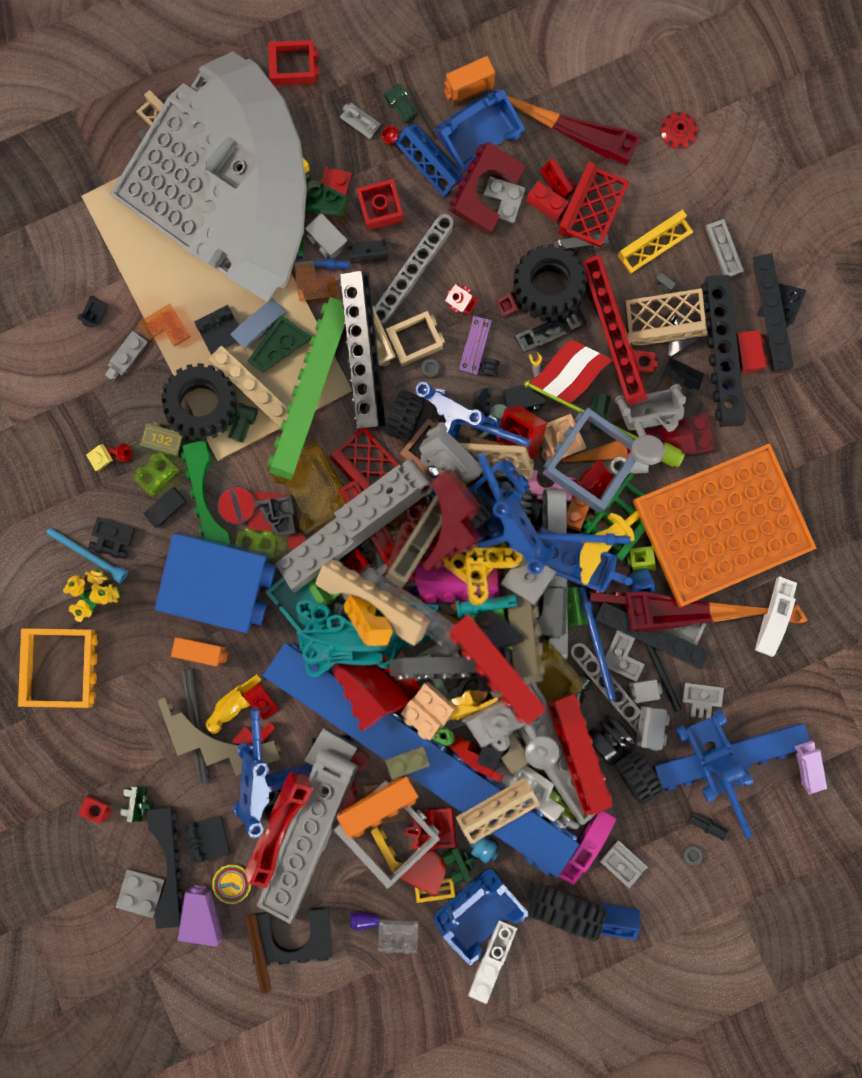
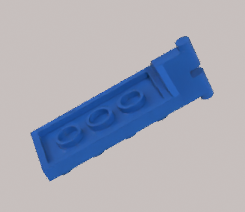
M542 527L539 530L540 533H555ZM541 540L544 545L552 546L555 551L553 558L545 562V565L556 571L555 575L584 585L580 575L582 572L580 552L584 543ZM603 552L600 555L601 562L590 577L589 583L584 586L604 593L611 580L631 585L632 579L615 572L617 556Z

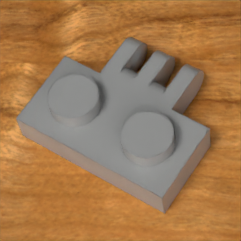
M684 683L682 702L692 703L690 717H695L696 710H698V718H703L704 711H706V719L710 718L712 706L722 707L724 688Z

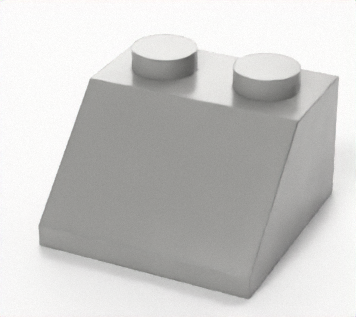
M641 706L636 739L637 746L662 750V746H665L667 741V734H664L665 726L669 725L670 719L667 710Z

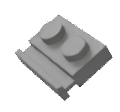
M619 840L599 860L628 888L648 868Z

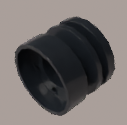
M608 713L605 718L610 724L607 725L604 721L600 720L599 723L603 731L600 732L593 727L588 731V734L592 738L593 748L612 766L621 758L617 752L618 748L627 753L629 750L624 743L627 742L632 748L636 743L628 729Z

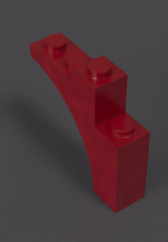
M453 469L445 470L431 482L440 502L442 526L440 537L433 553L422 564L426 571L431 569L438 570L445 564L444 559L447 557L452 558L458 552L473 551L478 546L477 542L482 539L469 522L478 515L477 510L482 506Z

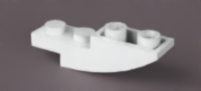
M782 577L776 578L768 612L764 615L755 651L774 657L793 611L796 600L793 598L797 586L796 582Z
M498 921L474 976L475 978L468 994L469 997L487 1004L517 928Z

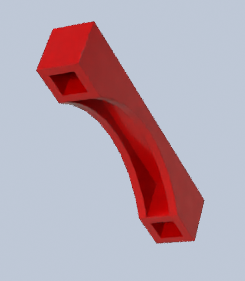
M289 772L244 870L249 884L267 888L275 871L276 860L284 834L295 814L305 806L313 789L308 776Z

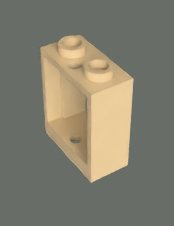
M428 311L386 329V334L401 367L443 349L442 343L445 342L441 332L437 333L435 328L437 326L436 320L433 315H429ZM426 320L435 344L406 356L396 332Z

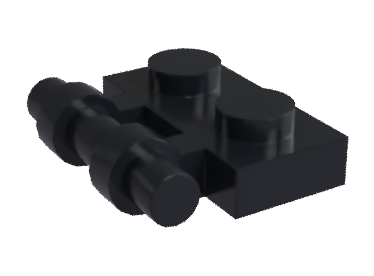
M97 517L92 536L99 538L97 543L90 541L88 548L95 550L99 554H102V552L109 554L116 559H126L128 552L121 550L122 544L130 547L135 528ZM105 541L115 542L114 547L106 546Z

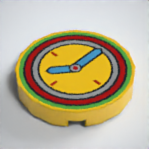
M228 864L216 872L212 888L215 896L220 901L226 904H236L248 896L251 884L248 883L245 869L242 866Z

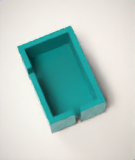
M284 577L265 592L276 606L283 605L279 608L280 611L297 631L305 630L306 628L298 620L296 612L297 603L302 600H309L319 605L307 585L294 593ZM323 605L328 609L330 616L333 611L328 605Z

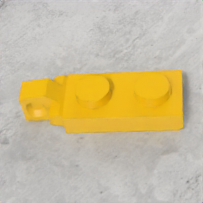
M377 826L370 828V832L392 873L395 872L402 865V862H398L393 858L397 855L391 845H386L384 840L387 837L383 829L380 828L378 830Z

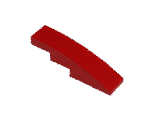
M445 733L442 738L448 739L447 734ZM455 736V742L449 747L475 770L501 783L504 775L477 763L479 755L476 752L479 746Z

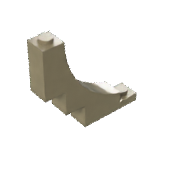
M166 697L157 700L177 756L200 748L206 766L229 758L235 775L242 774L243 759L237 753V748L240 744H233L213 738L197 728L183 712L172 715L171 712L174 711L171 700L167 701ZM273 740L261 743L262 761L265 764L280 759L279 754H282L279 743H274Z

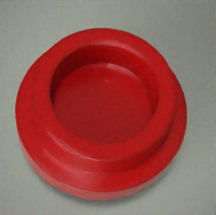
M391 125L385 127L381 133L383 142L385 144L395 142L398 138L399 130Z

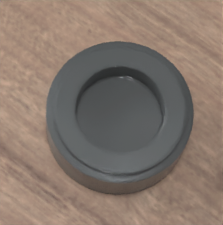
M429 358L422 362L421 372L425 377L434 378L439 374L440 365L435 359Z
M689 845L683 850V859L689 865H698L702 861L703 853L699 847Z

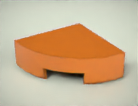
M794 605L789 622L804 623L808 621L799 605Z

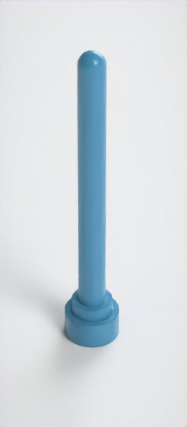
M52 528L47 529L49 536L111 573L113 580L121 584L128 575V570L125 568L114 567Z

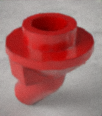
M126 443L119 444L116 449L106 446L108 453L116 456L115 459L119 462H128L132 457V449Z

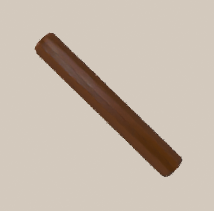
M248 914L245 916L260 991L261 993H268L272 988L256 914Z

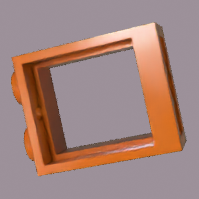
M488 56L446 74L444 93L447 100H451L453 105L494 87L495 71Z
M175 637L171 657L212 666H222L223 663L227 662L228 652H226L227 647Z

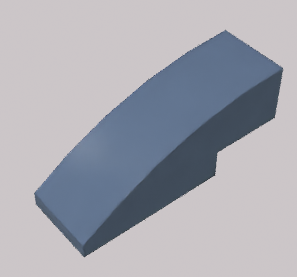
M272 299L247 318L230 335L246 351L258 338L261 339L272 328L281 315L284 316L287 312Z

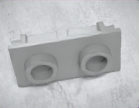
M352 103L344 106V112L340 116L342 120L369 139H371L381 125Z

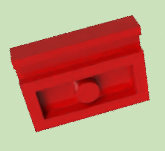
M325 167L321 182L324 186L347 196L352 173Z

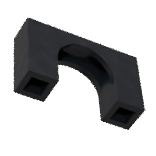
M329 906L309 908L310 937L303 946L296 949L285 948L275 940L270 913H251L256 914L267 966L274 962H278V965H286L290 961L296 960L298 963H307L309 959L327 961L329 957H332L333 946Z

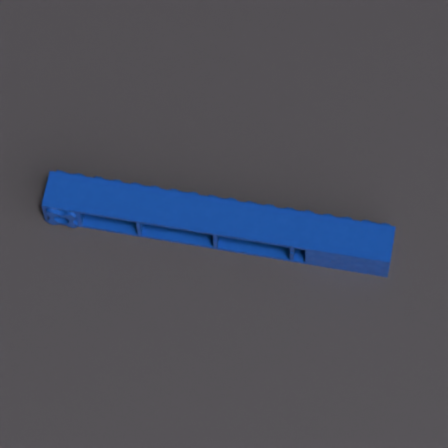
M285 643L263 674L266 679L385 760L424 746L430 766L407 775L462 813L506 789L486 775H480L477 770L463 761L455 752L450 754L445 751L446 746L438 743L434 739L421 738L418 732L413 729L414 726L407 725L403 720L404 718L396 712L382 717L374 726L360 731L358 727L360 722L357 717L353 716L351 702L346 700L343 694L345 689L343 685H339L332 668H329L318 677L309 676L305 669L306 662L303 659V652L300 646L295 643ZM312 664L309 667L311 672H316L320 669L318 664ZM535 808L492 832L522 853L527 862L549 877H552V875L555 877L559 876L579 846L575 834L566 828H562L555 821L546 820L543 818L544 815ZM514 809L508 810L506 814L509 815ZM497 819L489 821L488 824L495 823Z

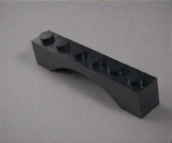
M773 254L753 257V266L765 319L773 371L791 369L794 363Z
M605 602L600 603L594 616L596 622L646 643L697 669H702L709 654L708 650L665 630L653 632L631 631L628 613Z
M174 806L155 807L147 810L148 830L161 845L167 864L165 890L155 908L156 929L180 927L183 910L181 901H184V891L180 889L182 870L178 867V862L181 861V852L177 850L179 831L175 828V822H178L177 810H174Z

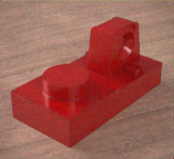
M555 158L549 160L540 170L553 192L562 196V199H566L576 188L572 178L565 177Z

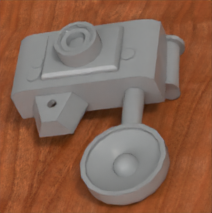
M679 384L671 386L668 390L648 393L649 400L632 406L629 405L623 395L615 399L627 429L636 430L639 438L633 442L631 453L633 458L640 464L654 465L659 463L664 457L665 448L662 441L657 437L646 435L644 428L661 424L668 432L675 430L678 426V420L683 418V404L686 402V397L681 392Z
M440 422L437 427L429 429L427 438L423 440L419 448L422 453L421 464L424 467L435 466L439 474L445 470L453 469L465 484L479 477L481 473L485 474L480 467L481 464L447 432V426L443 422ZM427 477L430 483L436 479L435 477ZM427 496L421 498L427 504L432 502Z
M501 700L462 719V722L466 723L481 747L490 744L497 751L502 752L510 745L508 734L523 726L530 737L526 745L525 755L527 761L532 766L538 769H546L554 765L559 758V748L555 740L547 735H537L531 723L529 725H525L524 722L520 724L513 716L515 714L514 710L511 707L507 708Z

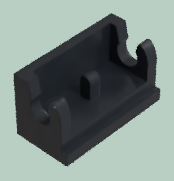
M386 239L356 244L348 243L351 264L388 259Z

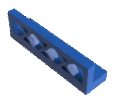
M417 123L407 126L395 141V144L443 197H446L464 177ZM406 136L410 139L411 147H406L402 142ZM416 150L423 154V161H419L416 158ZM428 164H432L435 167V175L429 173ZM440 178H445L449 183L446 189L441 186Z

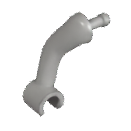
M562 812L561 819L555 820L562 828L568 826L572 829H578L582 826L576 818L570 820Z

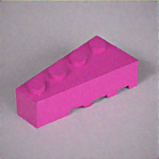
M418 562L416 565L415 581L423 604L454 602L458 600L469 601L467 584L449 569L442 566L436 571L434 569L426 571L422 566L424 562ZM454 564L456 568H463L461 564ZM494 568L486 577L488 597L486 599L500 597V575L498 568ZM476 572L474 575H472V579L477 578L479 573ZM477 586V591L474 595H477L478 599H480L482 595H479V586Z

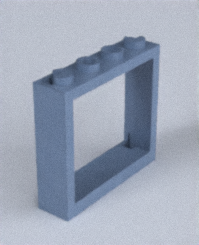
M587 408L584 412L580 411L575 417V425L567 429L564 434L566 438L563 443L559 442L553 450L556 453L553 458L549 457L544 464L545 470L542 474L600 513L605 510L635 464L636 460L633 458L631 451L600 499L559 472L555 467L586 420L593 423L629 450H631L635 440Z

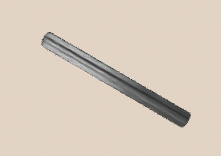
M184 669L182 670L188 717L197 728L202 730L193 670ZM197 748L194 750L198 783L203 784L209 782L208 768L201 749Z

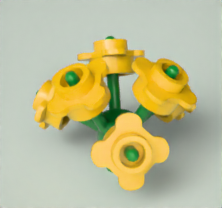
M91 569V572L85 571V574L88 575L87 581L92 583L90 592L85 593V577L80 575L72 576L63 589L65 594L70 593L73 597L80 596L82 598L77 604L69 606V611L74 614L75 620L78 622L92 615L93 607L96 606V603H101L102 605L108 602L117 603L118 598H120V590L117 587H113V584H110L109 587L99 586V584L103 583V580L108 578L99 569Z

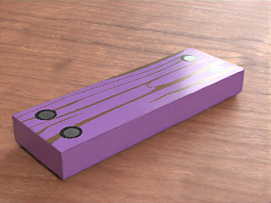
M473 316L459 367L460 372L477 376L492 320Z

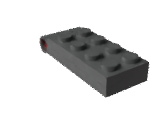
M465 657L399 658L390 660V676H397V680L413 679L415 676L416 679L472 677L471 674L476 673L474 669L476 665L472 660L468 661Z

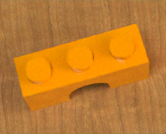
M349 594L344 604V610L366 646H387L393 628L386 617L374 616L377 610L376 606L359 596Z

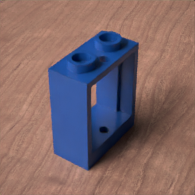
M503 458L491 468L493 474L501 469L518 488L521 495L530 488L527 478L515 470V465L510 460ZM484 475L469 491L472 495L481 492L494 507L496 503L481 488V485L487 481ZM494 514V515L491 517V520L493 521V520L496 519L498 516H496V515Z

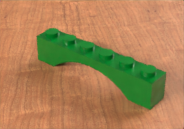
M205 440L182 445L184 450L181 451L182 460L187 463L188 467L185 470L188 481L191 480L192 483L190 493L192 499H196L197 506L194 507L197 518L200 517L202 523L199 525L201 535H205L206 538L233 544L230 533L223 529L214 519L206 501L205 479L212 462L208 442Z

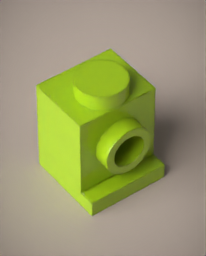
M653 546L630 550L631 556H627L628 567H632L633 572L644 569L656 571Z

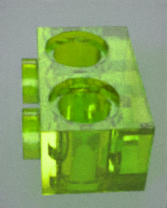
M162 452L153 454L149 458L150 462L145 466H140L135 471L136 475L133 477L150 496H153L180 471ZM165 461L166 468L159 471L158 464ZM151 474L152 481L145 484L144 477Z
M243 528V532L238 531L236 545L244 547L243 540L250 537L252 545L248 547L249 549L269 553V559L276 560L278 536L274 535V532L262 531V534L255 533L254 529ZM264 540L271 541V547L268 550L262 548Z

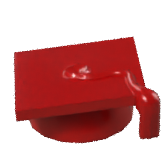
M598 460L591 469L586 470L582 474L580 481L575 479L572 481L600 499L613 477L603 463Z

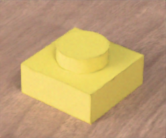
M104 444L98 445L86 455L95 471L101 470L113 461Z

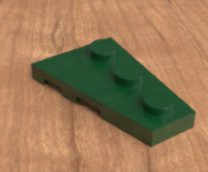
M305 174L307 184L305 211L343 217L350 202L348 197L332 188L324 186L322 182L315 181Z
M281 315L247 361L264 373L311 340L312 336Z

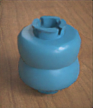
M485 836L471 844L470 847L473 848L471 854L479 858L483 863H488L490 860L494 862L500 852L497 850L499 844Z

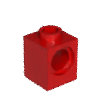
M633 350L640 374L651 375L653 370L657 368L658 359L655 358V353ZM639 359H645L648 362V366H641Z
M92 795L86 796L78 815L101 824L104 820L107 821L112 810L109 809L111 803ZM94 805L100 807L101 812L99 815L93 813Z

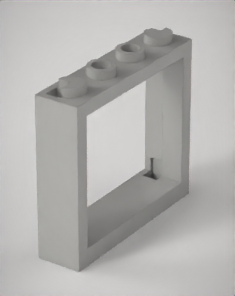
M385 780L373 792L379 790L380 788L384 787L390 782ZM403 806V808L426 831L430 838L390 876L353 836L348 838L340 823L334 828L339 837L387 889L440 840L438 829L433 824L429 826L424 821L426 819L425 815L419 809L415 811L411 806Z

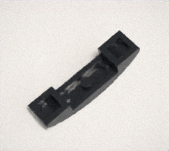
M577 306V310L573 314L568 312V317L564 319L557 317V321L551 322L550 320L533 329L530 328L515 335L514 338L522 353H526L561 338L585 325L587 321L579 306Z

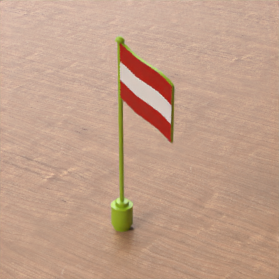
M571 340L557 352L539 375L531 382H525V387L527 388L528 386L578 412H584L585 410L571 404V402L581 395L599 372L613 360ZM615 426L616 428H618L619 430H621L623 433H625L626 435H628V436L631 437L632 439L636 440L637 438H639V437H637V436H635V435H633V434H631V433H629V432H627V431H625V430H623V429H621V428ZM665 442V454L661 462L678 468L685 454L681 452L682 450Z

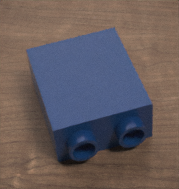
M178 531L173 533L155 610L247 633L253 624L260 626L263 624L267 603L259 601L262 586L272 587L277 565L268 563L269 553Z

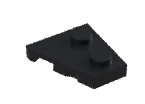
M671 357L664 370L665 374L696 397L704 373Z
M493 610L474 617L477 626L497 650L524 641L523 636Z

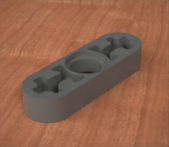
M601 234L590 236L591 238L599 241ZM606 234L601 248L609 245L608 234ZM577 238L562 239L554 242V247L564 246L567 252L568 250L575 252L599 248Z

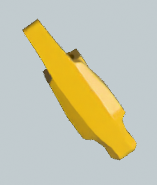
M255 675L242 685L234 688L216 704L212 716L205 723L206 729L211 734L218 733L222 728V723L232 720L241 709L250 706L243 693L254 687L261 681V678Z
M472 689L467 690L463 696L449 700L457 707L449 720L461 719L499 701L500 697L479 705L476 692Z

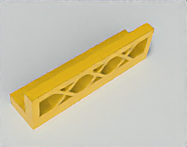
M683 210L619 252L618 257L630 274L693 233L685 221L687 215ZM681 223L686 232L682 235L674 234L675 227ZM662 235L669 236V244H658L659 237ZM644 247H655L654 254L651 256L644 255ZM631 256L639 257L638 264L632 268L627 259Z

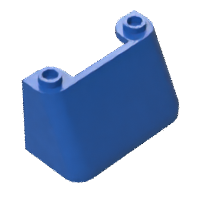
M504 89L488 91L433 129L461 171H466L469 163L474 161L476 157L475 151L480 144L490 142L496 146L505 139L511 138L513 141L519 138L521 132L525 130Z
M487 869L438 910L433 920L442 937L471 965L481 957L482 947L480 944L493 934L498 921L505 923L510 920L512 923H520L528 916V911L494 870Z

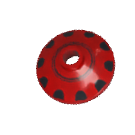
M674 112L663 120L660 133L663 141L668 146L683 149L695 141L698 134V126L694 118L689 114ZM677 126H682L683 130H678Z

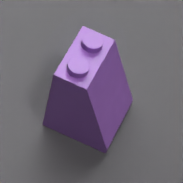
M195 884L194 887L192 886L185 892L178 941L217 947L223 939V932L211 889H206L205 885Z

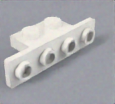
M527 765L516 771V774H511L505 766H501L495 771L504 775L501 783H498L505 788L525 778L540 804L535 809L550 820L555 821L561 815V812L563 813L564 808L549 798L554 784ZM529 798L525 802L530 803L533 799Z

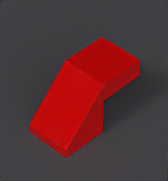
M272 721L260 732L261 742H264L277 727ZM245 726L232 742L234 744H241L243 742L253 743L252 729Z

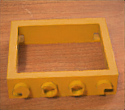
M21 629L18 707H93L96 693L93 692V684H96L97 675L94 673V665L97 664L95 645L97 646L98 644L95 630ZM34 635L85 636L83 702L31 701Z

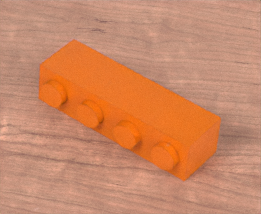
M403 775L339 812L337 819L348 838L352 836L356 838L362 835L367 827L371 826L373 828L379 825L384 817L388 816L390 818L396 815L401 807H409L416 803L418 794L407 775Z

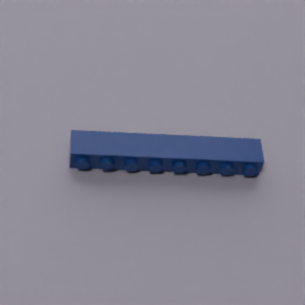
M799 723L730 743V746L738 764H741L743 769L751 767L750 764L756 762L758 765L768 763L770 758L783 759L788 757V753L795 752L797 754L798 751L794 746L809 742L810 740L805 724ZM715 747L707 749L706 751L709 753L713 752L715 750ZM695 753L652 765L662 785V789H665V791L676 789V785L682 783L684 786L694 784L696 779L702 778V781L706 780Z

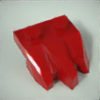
M453 807L422 810L421 812L426 817L424 821L429 826L433 824L440 832L438 834L440 840L429 850L457 847ZM410 816L409 820L414 823V826L405 828L404 835L415 838L411 848L418 850L430 836Z

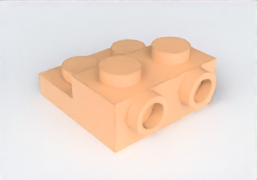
M571 414L548 422L541 443L543 450L541 454L545 461L549 457L553 458L556 453L553 451L559 442L563 443L566 438L564 436L565 432L570 426L573 427L575 425ZM578 432L560 460L587 448L580 432Z
M427 682L422 686L415 698L409 701L401 715L404 717L403 720L407 725L414 726L419 730L418 735L421 738L431 740L437 736L439 730L443 728L457 707Z

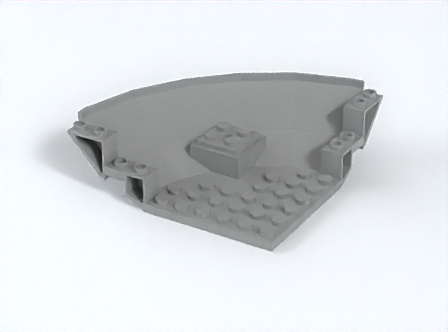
M232 51L202 65L198 69L200 72L191 87L183 83L167 98L110 195L189 253L268 302L274 295L277 286L284 289L289 281L304 233L307 184L301 141L285 99L257 63L251 59L246 60ZM243 165L241 171H238V167Z

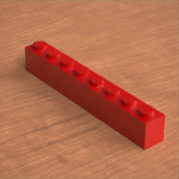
M600 254L582 261V264L586 269L589 286L626 401L632 406L649 400L605 263Z

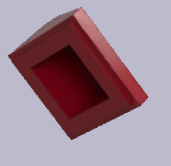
M510 292L496 300L503 318L522 310V305H518L514 292Z

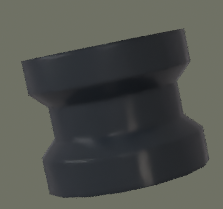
M482 358V369H480L479 374L486 377H498L497 367L500 365V361Z

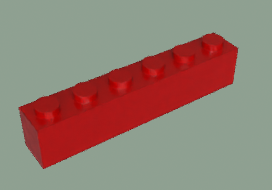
M469 615L465 616L448 631L450 633L449 639L455 645L459 644L462 647L463 651L461 653L468 661L472 660L476 664L474 669L481 677L486 676L489 680L488 686L494 693L496 691L502 696L501 702L507 708L511 707L514 710L515 714L513 716L520 724L524 722L525 725H529L546 710L544 705Z
M565 694L546 702L583 813L595 815L613 807L611 794L605 785V776L598 764L599 758L594 752L592 738L586 729V720L579 708L580 702L575 694Z

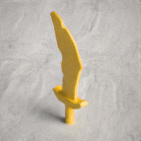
M635 511L624 520L621 516L611 513L608 519L612 520L614 525L594 535L613 533L615 536H630V543L634 541V533L630 525L640 518L639 514ZM593 542L584 543L580 552V567L582 568L580 575L584 585L589 583L590 577L601 562V553L608 552L612 545Z

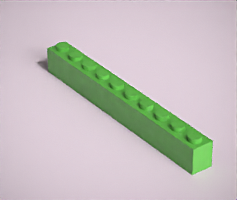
M330 297L328 303L324 302L321 310V313L324 314L322 320L318 318L315 327L318 333L316 336L312 335L309 344L312 347L311 353L307 352L303 363H306L305 369L301 368L297 379L301 380L299 386L295 385L292 396L295 397L293 403L289 402L286 410L289 416L287 420L283 419L280 427V431H283L281 438H276L273 447L277 449L275 455H270L267 464L271 466L269 471L271 474L292 480L344 328L345 313L341 300Z

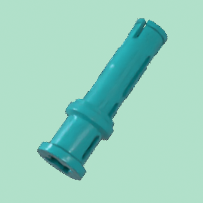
M513 594L486 599L481 605H474L470 601L460 602L458 600L456 601L458 618L471 614L477 616L480 612L517 607L516 596Z

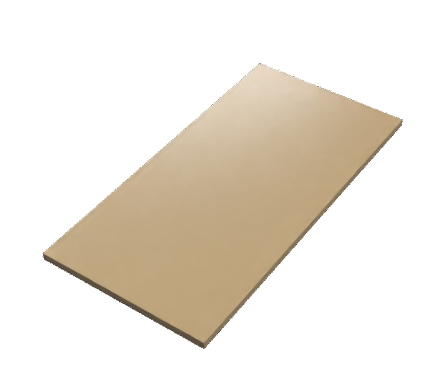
M120 177L82 195L98 230L174 376L177 375L176 370L179 368L185 370L187 369L186 365L192 364V367H197V363H203L204 367L212 365L208 360L211 354L194 321L228 305L238 325H241L253 313L268 303L227 278L216 268L189 253L113 198L110 193ZM290 274L289 281L284 289L277 286L274 295L269 301L274 299L287 312L284 315L286 319L310 336H316L318 330H315L317 321L295 279ZM267 333L261 339L258 338L246 351L237 342L225 348L286 407H288L289 402L293 403L295 397L292 396L295 385L299 386L301 380L297 378L301 368L305 369L306 363H303L306 353H311L312 347L309 346L311 340L264 373L247 360ZM335 356L333 357L315 411L353 392ZM234 384L232 386H234L236 393L237 412L236 416H233V423L227 425V430L224 433L218 432V437L214 439L212 436L207 437V442L217 461L280 430ZM204 388L191 390L184 396L194 416L198 417L211 413L218 404L216 394Z

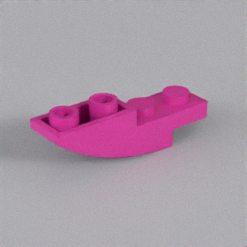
M604 810L592 818L578 838L579 846L559 874L561 878L575 885L582 873H586L612 830L616 817Z

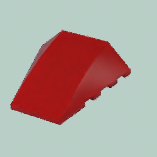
M336 663L331 667L339 685H343L345 689L343 694L346 700L351 702L353 707L351 711L353 716L357 717L360 722L358 725L360 731L374 726L382 717L395 711L400 715L410 701L400 688L374 664L348 665Z

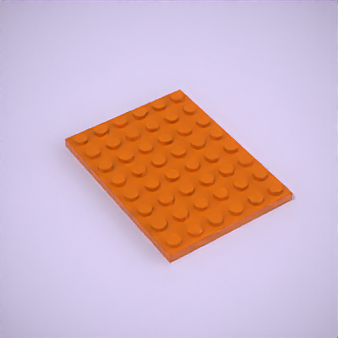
M770 443L633 500L679 608L816 549Z

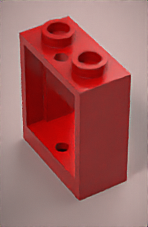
M313 40L268 42L269 79L274 86L316 84V77H319V66L315 65V59H318V47H314ZM309 51L310 72L278 74V52Z

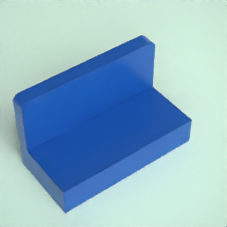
M601 904L602 907L607 908L608 914L600 935L636 940L640 930V910Z

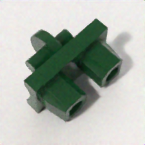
M132 786V788L124 789L123 796L126 799H130L129 806L121 808L120 816L126 818L127 822H142L143 816H146L147 809L153 808V804L148 803L149 796L146 795L147 786Z
M450 848V852L443 855L442 860L446 867L455 863L458 870L449 873L452 882L456 884L462 881L466 883L471 881L465 865H467L469 871L475 869L472 862L476 860V857H469L468 852L464 851L462 852L464 860H462L458 848Z

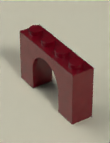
M490 142L480 144L476 149V157L467 166L466 171L468 172L465 178L463 177L458 184L459 190L450 199V207L448 211L484 234L493 231L500 215L483 205L478 199L476 183L479 176L484 172H489L503 181L514 184L518 182L526 167Z

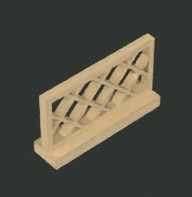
M702 288L626 300L628 335L632 347L708 336ZM699 295V301L695 306L687 302L690 296ZM677 298L681 302L674 309L668 303L671 299ZM658 301L662 305L655 312L649 306L652 302ZM639 304L643 308L636 315L631 311V305ZM684 304L691 308L686 316L678 312ZM665 307L672 311L667 319L659 315ZM646 310L653 314L648 322L640 318ZM694 312L701 315V321L692 322L689 318ZM675 314L683 319L679 325L670 323ZM656 317L664 322L659 328L651 326ZM637 320L645 325L640 331H633V325Z
M459 443L469 454L473 455L472 457L478 463L480 462L477 456L485 453L491 468L505 458L515 465V470L519 474L525 476L527 480L532 479L534 460L529 458L526 447ZM501 469L494 473L495 478H508Z

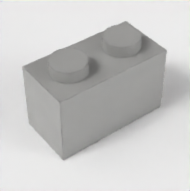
M322 213L305 228L306 238L311 244L316 243L320 247L318 250L325 258L334 259L348 246V240Z
M649 679L628 683L631 700L634 703L659 700L660 695H662V687L660 683H657V680Z

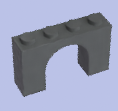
M500 583V597L507 596L506 588ZM547 586L545 589L543 613L537 621L541 629V635H548L550 639H560V636L566 634L568 587ZM503 608L506 622L509 624L508 608Z

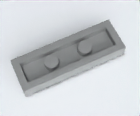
M722 219L706 225L705 229L722 274L730 275V277L742 274L744 270L725 220Z

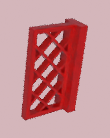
M588 161L559 225L558 234L562 236L567 234L601 248L630 181L598 169L594 163ZM596 174L604 177L606 182L597 185L594 180ZM619 183L624 186L622 190L614 192L611 184ZM608 186L611 194L602 197L599 189ZM596 191L599 198L589 201L587 194ZM613 197L616 203L615 206L607 208L604 200ZM601 202L604 210L595 213L592 205ZM589 207L591 215L582 218L580 210ZM606 213L608 222L600 224L597 216ZM594 218L597 226L587 229L584 221ZM581 223L584 231L576 232L572 230V227L575 224ZM599 230L601 234L600 240L591 238L590 232Z
M366 428L359 429L339 448L332 451L329 459L350 482L356 480L362 491L372 485L369 482V475H380V478H382L383 475L388 473L383 472V462L391 463L394 468L399 465ZM364 433L368 438V445L357 444V437ZM346 447H354V457H346L342 450ZM357 448H368L367 458L356 457ZM370 448L378 449L381 452V459L370 458ZM356 461H367V471L358 470L356 468ZM370 461L381 462L380 472L369 471Z

